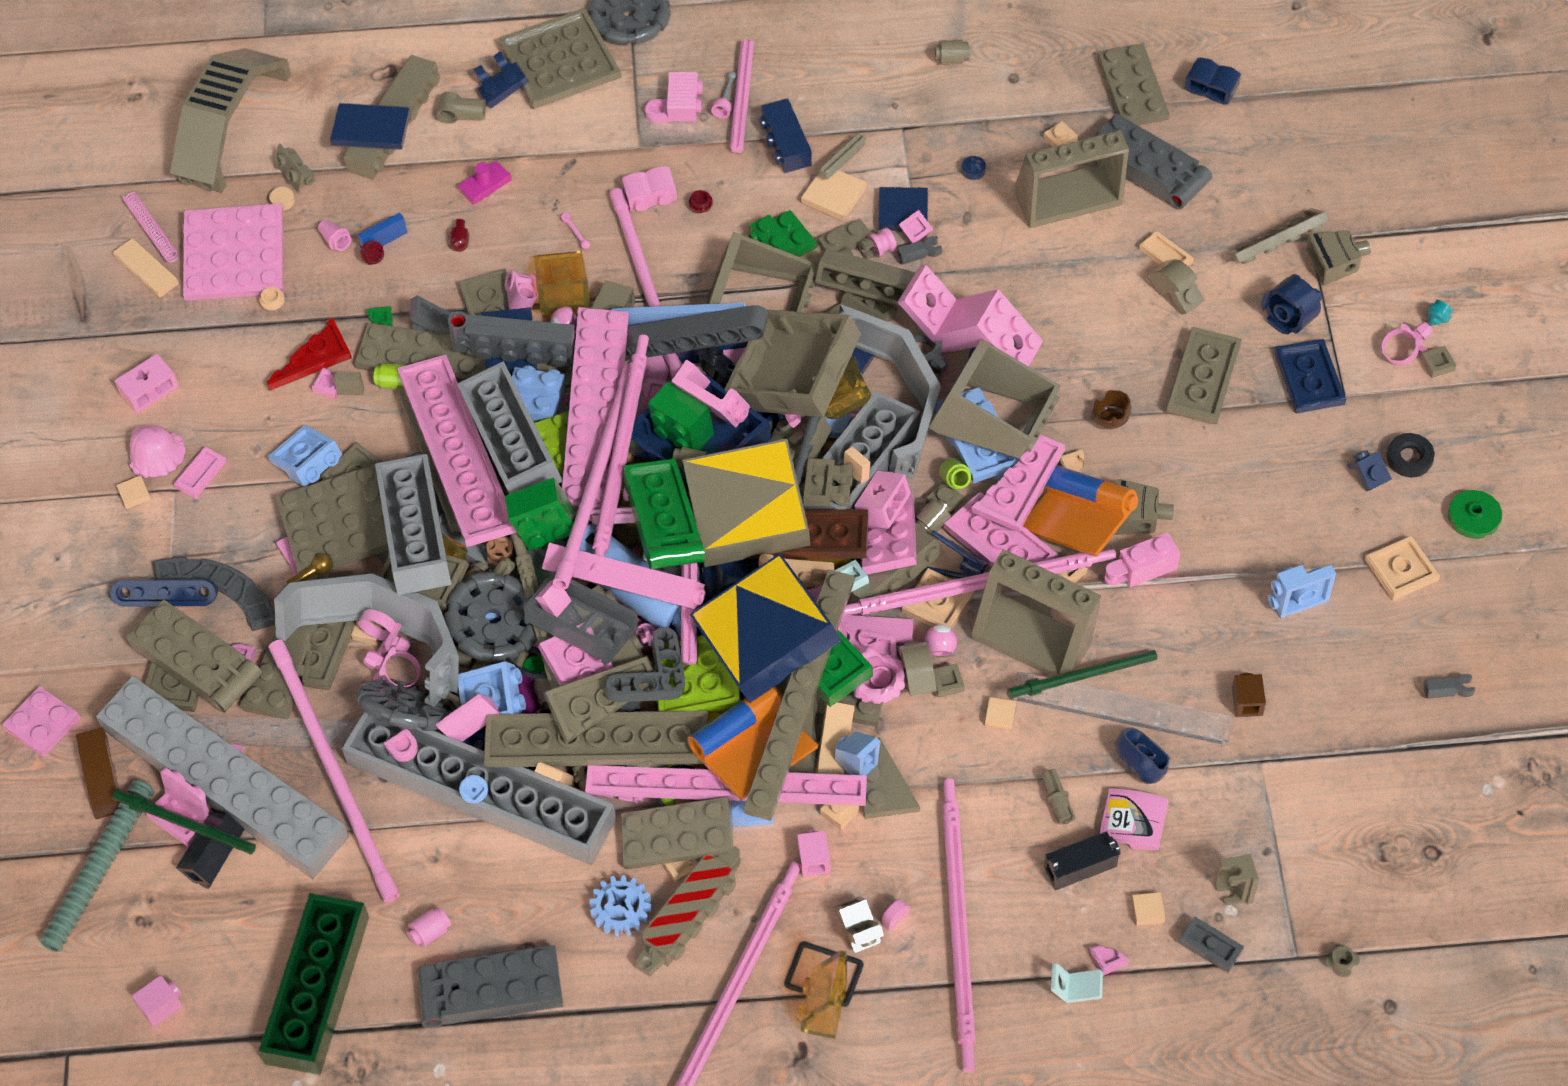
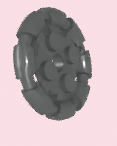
M590 0L587 11L601 37H605V40L610 43L627 46L628 43H637L638 45L655 38L659 31L665 29L671 15L669 0H609V3L605 0ZM626 12H634L631 16L624 15Z
M488 571L469 576L468 581L465 583L460 582L454 588L446 603L448 611L445 612V622L451 638L457 641L459 644L458 648L480 661L481 659L492 660V663L505 662L507 657H510L511 660L518 658V654L523 651L527 652L534 645L537 638L533 625L529 623L526 627L519 626L521 620L525 621L523 606L526 601L521 581L508 574L501 576L495 575V572ZM493 585L503 587L502 591L499 589L492 590ZM474 589L479 594L475 598L470 595V592ZM518 597L523 601V604L517 606L514 601ZM459 609L466 610V616L460 615L458 613ZM488 613H495L500 617V622L490 623L486 619V615ZM468 630L472 637L467 638L464 632ZM513 638L516 643L511 645L507 641ZM484 641L494 643V649L484 648Z
M387 680L369 681L361 685L356 692V701L367 714L380 721L383 719L389 720L390 725L415 730L417 727H421L423 731L438 730L439 728L436 724L453 712L448 703H443L442 698L435 707L426 704L425 698L430 694V690L422 691L416 685L405 688L404 686L410 685L405 682L394 681L397 684L396 686Z

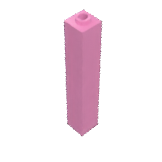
M549 543L542 569L551 573L557 571L566 547ZM583 551L578 552L574 564L575 569L572 578L692 610L698 609V606L704 600V584L696 580L653 569L650 570L649 568ZM594 562L598 563L600 571H590Z

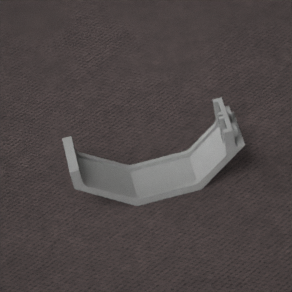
M840 304L838 314L850 315L861 333L855 348L894 363L923 413L915 441L893 450L888 470L905 474L906 480L915 477L941 385L908 329Z
M373 573L292 582L274 599L276 638L286 641L300 626L360 620L363 612L367 609L377 610L388 615L396 623H401L402 626L399 632L426 643L432 651L433 656L425 665V669L430 671V675L425 680V688L430 690V694L425 698V703L435 707L441 698H446L449 691L458 694L459 656L437 601L417 592L397 595L394 582Z

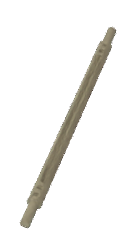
M516 532L511 534L517 554L515 560L527 600L529 596H533L539 590V583L531 555L527 553L524 541ZM533 625L538 645L553 637L552 634ZM541 654L550 690L560 687ZM571 766L576 784H579L580 790L586 793L588 766Z

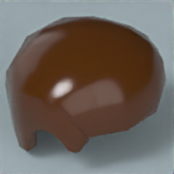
M1109 390L1102 400L1096 399L1092 409V417L1095 423L1109 430L1125 425L1132 411L1128 394L1120 390Z

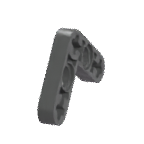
M661 627L653 633L651 646L656 672L611 675L607 679L605 686V695L609 700L613 702L674 700L682 696L685 688V676L678 637L673 629ZM661 638H664L665 641L668 642V647L665 650L663 640H661ZM663 659H671L676 665L666 667L661 661ZM672 676L673 685L676 688H671V685L668 684L669 678ZM648 683L652 686V689L650 691H643L638 687V684ZM615 685H618L619 688L622 689V690H621V691H617L616 687H614V686H615Z

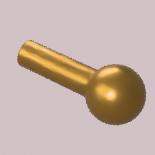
M327 554L316 555L312 560V565L286 581L287 585L292 582L307 581L316 574L324 575L329 573L333 568L331 557Z

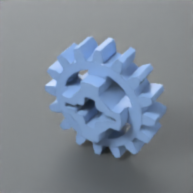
M622 875L620 881H616L615 877L611 876L610 884L601 881L602 890L594 889L593 895L595 898L589 901L590 907L593 908L590 910L591 917L596 918L595 924L597 928L604 925V933L608 934L611 930H614L616 937H619L621 931L624 930L627 936L631 935L630 929L633 927L638 931L641 930L640 921L647 923L648 915L646 913L652 911L651 904H649L651 902L650 894L645 893V885L642 884L637 887V879L633 878L630 882H627L625 875ZM607 899L608 903L604 905V910H602L603 902ZM639 901V908L635 913L633 908L637 906V902Z

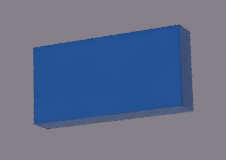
M397 213L358 234L360 247L362 248L370 240H375L384 246L407 234L405 219L401 213Z

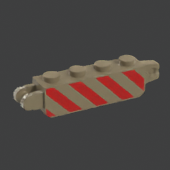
M734 846V853L719 855L717 858L713 855H707L701 858L642 932L644 949L636 961L637 969L651 976L663 964L668 967L673 960L677 961L682 956L689 939L697 937L702 929L704 920L716 913L719 901L724 895H730L735 888V871L739 864H741L740 851L737 846Z

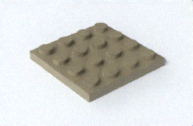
M585 8L499 38L500 46L510 64L517 62L529 81L523 86V89L534 109L621 78V71Z
M375 464L276 496L298 573L312 565L313 558L318 554L329 555L333 561V568L389 551Z

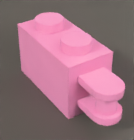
M1168 532L1120 550L1119 560L1113 561L1106 566L1105 582L1109 585H1117L1126 581L1131 588L1177 570L1180 551Z

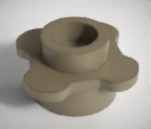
M1342 944L1336 945L1332 955L1325 959L1326 966L1337 970L1341 977H1349L1353 966L1358 965L1360 962L1359 956L1352 949ZM1340 959H1344L1345 962L1341 963Z

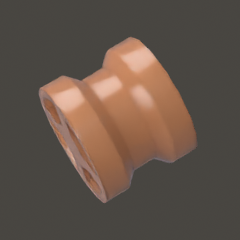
M503 536L488 541L487 562L491 567L496 568L505 557L513 561V544L509 538Z

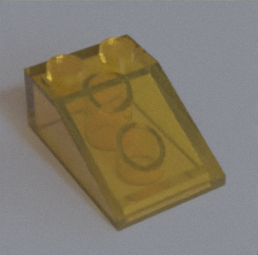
M582 251L533 256L541 314L552 315L558 308L564 306L571 307L574 313H578V307H590L589 286Z
M840 950L813 968L811 978H805L803 994L807 996L805 1004H799L796 1021L801 1022V1032L835 1039L847 989V951Z

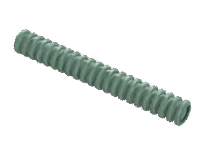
M133 780L131 783L132 787L127 790V793L131 795L139 794L148 798V801H150V797L155 793L149 784L140 780ZM119 803V809L115 810V816H112L110 819L111 824H107L105 827L107 831L102 832V838L97 840L98 846L93 847L92 851L94 853L89 854V860H86L83 864L85 868L80 869V875L75 877L76 883H72L70 886L72 890L67 891V898H63L61 901L63 905L58 906V913L53 915L54 920L49 921V928L44 930L45 935L40 936V943L47 949L54 952L62 951V944H66L68 941L66 937L71 936V929H75L77 925L75 922L81 919L80 914H84L86 910L84 906L89 905V899L94 897L93 891H97L99 888L97 884L102 883V877L108 873L106 869L111 868V862L115 861V855L120 852L119 847L124 846V840L128 839V833L133 830L132 825H136L138 822L136 818L141 817L142 813L131 810L129 805Z

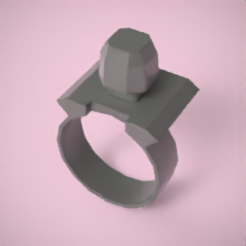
M913 335L916 343H925L933 349L924 355L932 371L938 374L946 371L947 362L942 357V341H937L935 345L927 336Z

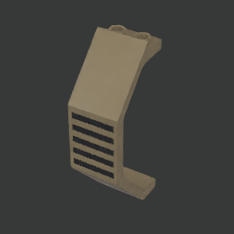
M246 48L211 56L182 104L170 169L171 174L177 175L179 182L201 187L207 191L223 193L226 183L221 170V159L229 120L255 76L260 74L288 82L291 72L287 59Z

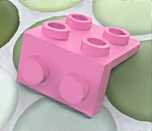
M164 768L160 773L165 794L155 804L203 823L209 815L204 791L196 785L191 786L179 772H172L168 768ZM146 813L147 818L187 847H189L197 834Z

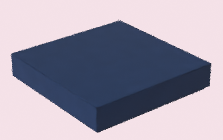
M879 187V231L883 228H888L890 231H902L899 224L918 210L928 222V188Z

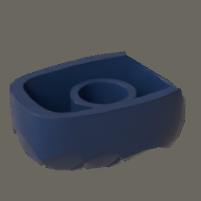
M1132 727L1122 730L1114 744L1117 754L1127 768L1137 773L1145 784H1155L1164 778L1170 760L1167 753L1140 730Z

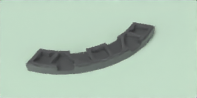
M187 557L169 558L153 562L156 579L207 578L212 580L216 584L218 592L229 597L242 609L249 620L252 631L275 625V612L267 596L255 585L252 579L235 568L209 559L195 560L187 559Z

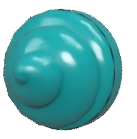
M1438 299L1434 303H1430L1427 311L1429 325H1440L1441 323L1449 322L1453 309Z

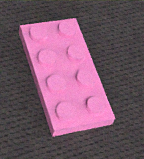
M909 488L911 494L889 529L868 526L867 558H862V568L867 575L917 565L915 509L912 488Z
M981 492L944 523V529L980 559L986 561L991 568L1002 549L1032 563L1055 559L1058 555L1024 526H1022L1020 532H1017L973 513L972 506L985 496Z

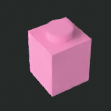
M809 830L803 834H798V850L802 876L829 874L830 858L825 831Z
M161 975L132 995L138 1008L153 1027L182 1007L178 999L181 992L172 980L167 983Z

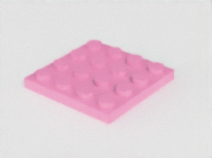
M282 203L184 211L183 297L185 301L261 295L262 291L267 287H276L284 293Z

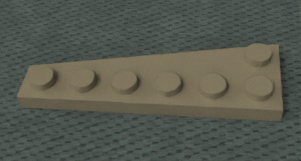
M316 574L307 581L331 577L328 574ZM318 624L300 626L284 641L298 677L303 675L305 669L303 662L306 653H310L312 647L310 640L312 633L317 630ZM275 633V635H274V637H273L271 643L274 642V641H276V640H281V639H279V638H276V633ZM268 647L259 665L262 675L248 688L240 707L245 712L288 720L294 699Z

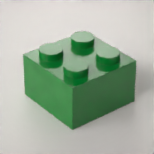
M669 381L649 401L648 405L654 432L660 438H667L672 441L677 448L687 447L701 450L714 435L709 406Z
M554 477L505 496L508 520L530 551L570 536L576 518V510Z

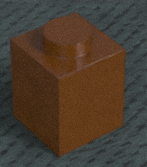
M1242 673L1235 675L1232 685L1235 717L1263 716L1266 699L1262 674Z

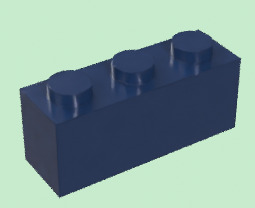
M786 98L761 105V116H758L761 129L767 132L768 146L770 148L773 147L775 150L773 153L776 164H781L784 173L812 166L811 148L789 99Z

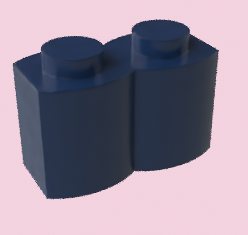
M1197 57L1186 77L1184 88L1195 95L1206 96L1212 101L1228 105L1239 86L1241 73L1232 67L1219 66L1211 59Z

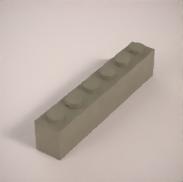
M410 55L378 105L410 107L409 126L410 122L416 119L422 104L427 102L433 87H436L439 83L440 74L438 73L436 62ZM350 146L344 155L347 171L373 180L377 173L382 171L386 159L389 155L393 154L395 149Z

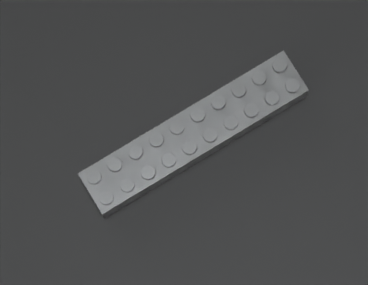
M134 676L127 681L96 716L100 726L103 727L106 733L158 770L162 771L164 768H168L172 772H179L191 786L196 785L204 791L206 803L219 813L226 812L244 828V831L312 879L317 876L349 837L345 825Z
M365 711L342 748L348 765L589 865H592L616 821L614 804L524 767L485 768V751L433 730L423 731L421 727H417L415 730L408 729L416 739L418 745L417 754L409 761H397L387 751L384 742L405 728L390 725V721L386 719L380 721ZM471 775L482 777L488 786L486 798L477 804L466 802L460 795L461 782Z

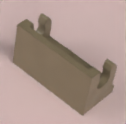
M1251 854L1220 860L1214 883L1216 891L1230 889L1235 893L1233 897L1224 898V904L1253 903L1259 877Z

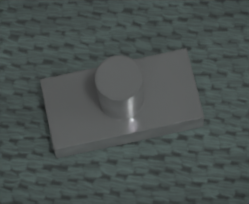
M418 295L410 300V320L413 321L412 328L414 330H431L436 334H450L448 326L450 312Z

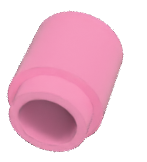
M440 907L435 910L430 909L408 924L410 930L407 931V935L415 946L420 944L424 948L445 934L451 923Z

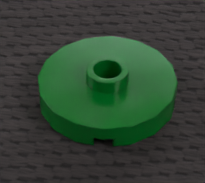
M1468 490L1454 497L1449 506L1448 519L1459 534L1467 538L1481 539L1485 538L1486 535H1492L1496 532L1502 521V509L1499 502L1492 495L1483 491Z

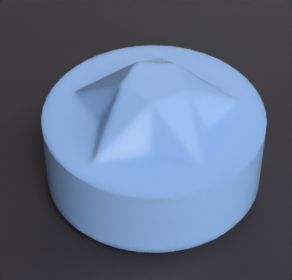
M468 776L460 784V795L468 803H480L487 796V783L480 776Z

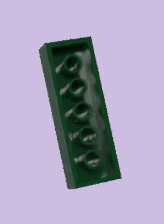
M309 893L258 1051L265 1065L321 1075L369 920L364 903Z

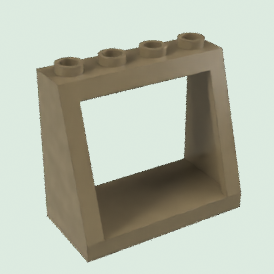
M1121 130L1025 155L1015 183L1014 193L1030 228L1122 205L1129 147ZM1100 159L1095 166L1038 180L1039 174Z
M733 232L722 255L706 304H720L730 272L735 270L798 282L789 311L805 314L802 313L803 307H808L812 296L808 291L809 288L813 289L817 274L814 272L817 264Z
M981 338L931 422L929 429L938 434L1020 459L1025 450L1031 452L1036 444L1040 433L1045 427V423L1060 398L1056 395L1060 385ZM968 384L980 387L987 391L1034 404L1036 407L1024 430L1021 432L961 396L965 386Z
M1002 549L990 569L971 638L1051 677L1075 671L1092 643L1102 595ZM1005 585L1076 619L1074 629L1002 595V586Z

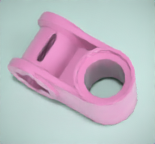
M512 269L508 271L505 289L510 310L529 307L532 309L538 297L535 274H520Z

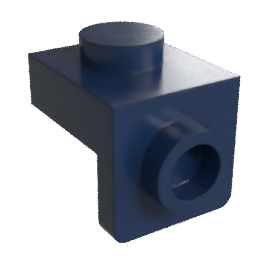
M1368 450L1362 451L1353 456L1354 461L1347 464L1349 469H1356L1366 491H1370L1392 480L1379 451L1369 453Z

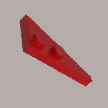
M334 318L327 321L328 326L318 335L316 333L313 334L309 341L289 358L290 362L281 371L277 369L271 375V378L266 381L270 391L319 372L322 368L326 369L352 358Z

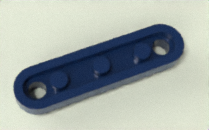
M207 578L121 579L112 586L110 595L113 602L122 607H156L163 599L173 606H207L217 598L218 588L212 580ZM201 587H206L209 590V594L203 595ZM123 588L130 590L129 596L123 594Z

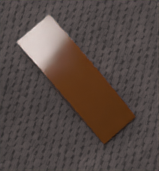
M103 727L76 734L78 750L94 817L97 820L112 816L115 810L119 809L118 805L120 802L113 799V793L119 787L108 737Z

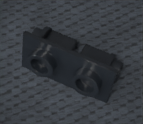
M717 347L698 350L700 367L712 378L717 377L719 373L716 381L725 389L736 364Z

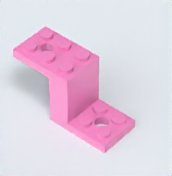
M927 265L919 266L898 301L899 305L935 345L937 341H942L943 354L976 347L982 338L1029 366L1043 342L999 289L956 299ZM926 296H927L928 299H929V306H927V304H926V302H927Z

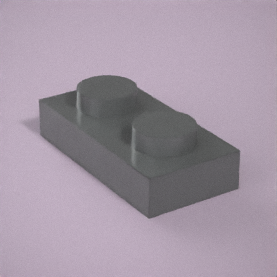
M1197 917L1193 918L1179 940L1180 944L1229 973L1244 950L1243 945Z

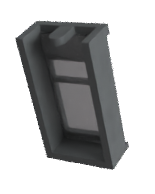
M555 571L549 579H545L541 583L539 590L525 601L523 606L525 623H531L600 659L601 663L608 665L637 631V612L571 579L569 587L564 590L572 601L556 617L544 611L535 598L550 580H554Z

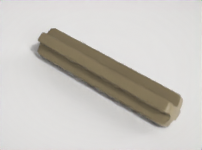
M860 134L854 135L819 168L818 175L825 180L829 179L865 146V136Z

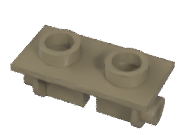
M281 143L278 144L274 163L295 190L300 192L303 184L311 185L314 183V173L306 165H303V160L296 151L289 147L284 148Z

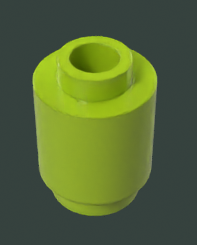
M383 363L381 366H376L374 370L375 385L380 386L382 389H397V386H403L397 368L406 365Z
M947 459L939 468L940 478L953 489H963L971 481L970 469L958 459Z

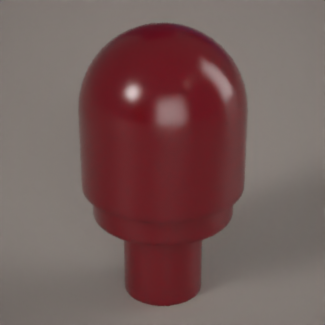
M457 219L455 227L450 231L449 245L456 252L466 250L469 245V232L465 228L464 219Z

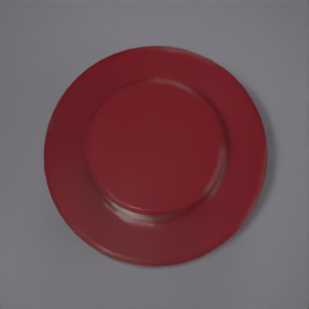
M697 190L689 198V207L696 213H705L713 206V199L707 191Z
M375 240L367 241L360 250L362 261L369 265L380 263L384 258L383 246Z

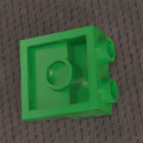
M791 210L775 218H772L769 214L749 224V233H747L749 238L798 257L817 248L816 240Z

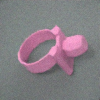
M1422 322L1414 327L1415 330L1412 331L1406 324L1401 323L1400 329L1392 330L1383 338L1382 352L1387 361L1393 365H1407L1416 358L1419 350L1421 354L1426 352L1427 350L1422 340H1426L1432 334V328L1426 322ZM1397 334H1404L1405 337L1415 340L1414 352L1404 360L1396 361L1390 359L1385 355L1386 343L1391 337Z
M367 609L363 612L358 625L369 636L383 641L378 650L381 656H384L392 647H395L396 652L408 651L411 645L410 642L402 636H397L402 626L401 623H396L391 617L377 610ZM368 620L374 621V622H376V623L382 625V626L385 627L387 630L381 629V628H379V627L373 625V624L370 623Z
M395 647L390 648L384 657H381V653L369 650L363 659V663L372 670L374 668L377 669L373 681L383 678V680H387L389 683L397 686V684L389 679L385 667L387 661L397 656L407 658L416 668L415 682L404 686L405 688L414 685L420 678L421 668L416 657L404 651L396 652Z

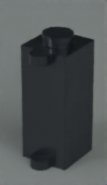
M210 812L203 822L238 838L241 837L244 828L226 812ZM197 833L176 868L193 883L200 884L202 887L209 889L233 847Z
M1106 831L1046 854L1044 868L1056 891L1116 868L1121 851L1117 841L1112 836L1110 837Z

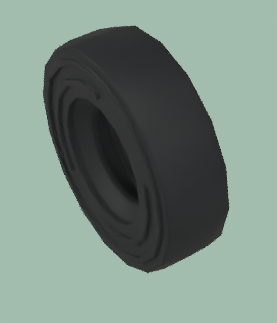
M1404 433L1395 437L1389 444L1387 451L1388 464L1394 472L1401 476L1410 478L1420 477L1428 472L1434 462L1435 452L1433 445L1428 439L1419 434ZM1406 448L1415 449L1420 453L1421 458L1416 462H1408L1402 458L1401 451Z

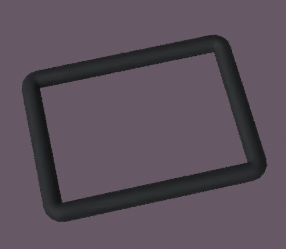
M801 942L784 984L787 989L847 1007L852 999L864 963L860 959L808 942ZM804 947L858 965L845 1001L790 984Z

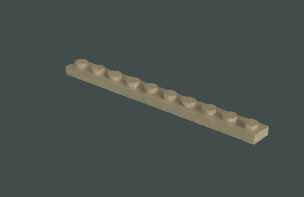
M828 569L817 604L837 632L855 582V576ZM831 648L810 663L797 668L791 673L745 803L744 814L768 821L772 820Z

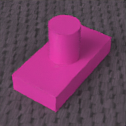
M497 160L489 165L481 162L475 166L476 174L460 183L458 189L467 200L475 205L512 180L511 174Z

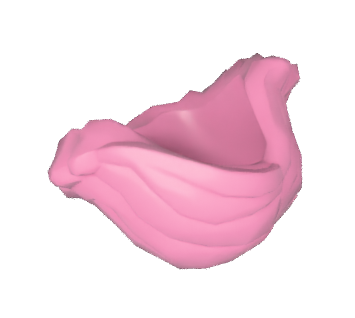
M158 425L140 426L131 433V462L129 465L130 468H133V472L136 475H141V477L145 478L149 476L152 478L166 476L169 472L175 471L176 467L183 462L186 448L181 436L173 432L169 433L165 428Z
M869 647L861 648L859 652L872 665L873 677L854 690V697L862 699V702L865 703L873 702L874 705L881 702L887 703L893 698L899 697L900 690H903L905 686L902 661L897 658H886Z

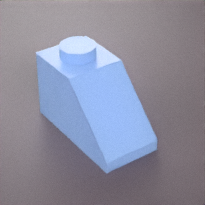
M855 731L849 737L844 736L835 746V761L850 775H867L878 765L880 740L876 737Z

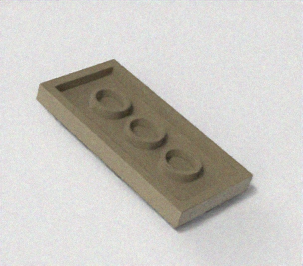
M1144 43L1098 51L1097 58L1117 114L1138 126L1169 120L1170 113Z
M1192 327L1168 403L1167 412L1217 425L1242 339Z
M729 797L621 813L623 866L627 870L699 859L707 855L719 856L734 853L732 805Z

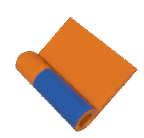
M1056 465L1045 485L1047 489L1046 494L1030 512L1023 526L1036 537L1097 557L1130 513L1136 509L1138 505L1137 493L1133 489Z
M773 687L751 703L745 698L690 735L687 739L689 747L695 756L741 801L749 795L783 699L781 692L776 687ZM802 731L791 766L818 748V744L804 731Z

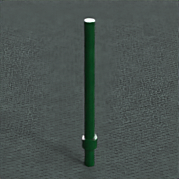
M1150 650L1041 680L1038 678L1027 680L1023 685L1007 688V696L1009 699L1024 695L1035 696L1041 694L1046 689L1155 661L1158 658L1155 650Z
M119 789L113 793L114 800L129 805V808L138 813L146 812L250 855L255 852V844L151 803L144 796L139 794L131 795Z

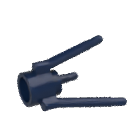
M932 531L931 534L964 557L960 565L963 573L929 566L925 568V571L929 568L944 576L958 579L984 573L987 566L986 561L970 554L938 532Z

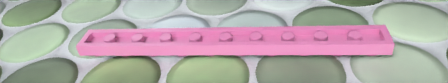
M590 765L587 769L585 791L587 794L594 796L700 800L729 797L731 801H741L710 770ZM788 773L778 802L866 806L867 776Z

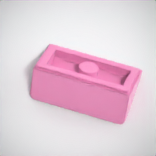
M477 694L440 720L436 725L446 736L463 742L486 726V714H500L492 698Z

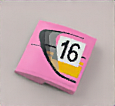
M1109 788L1099 834L1107 831L1109 836H1112L1117 843L1129 844L1131 849L1159 850L1169 801L1167 798L1150 793Z

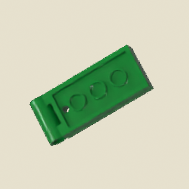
M676 459L625 465L623 481L650 570L705 562L704 546Z
M839 629L837 633L842 641L831 648L816 691L829 707H832L873 677L872 665Z

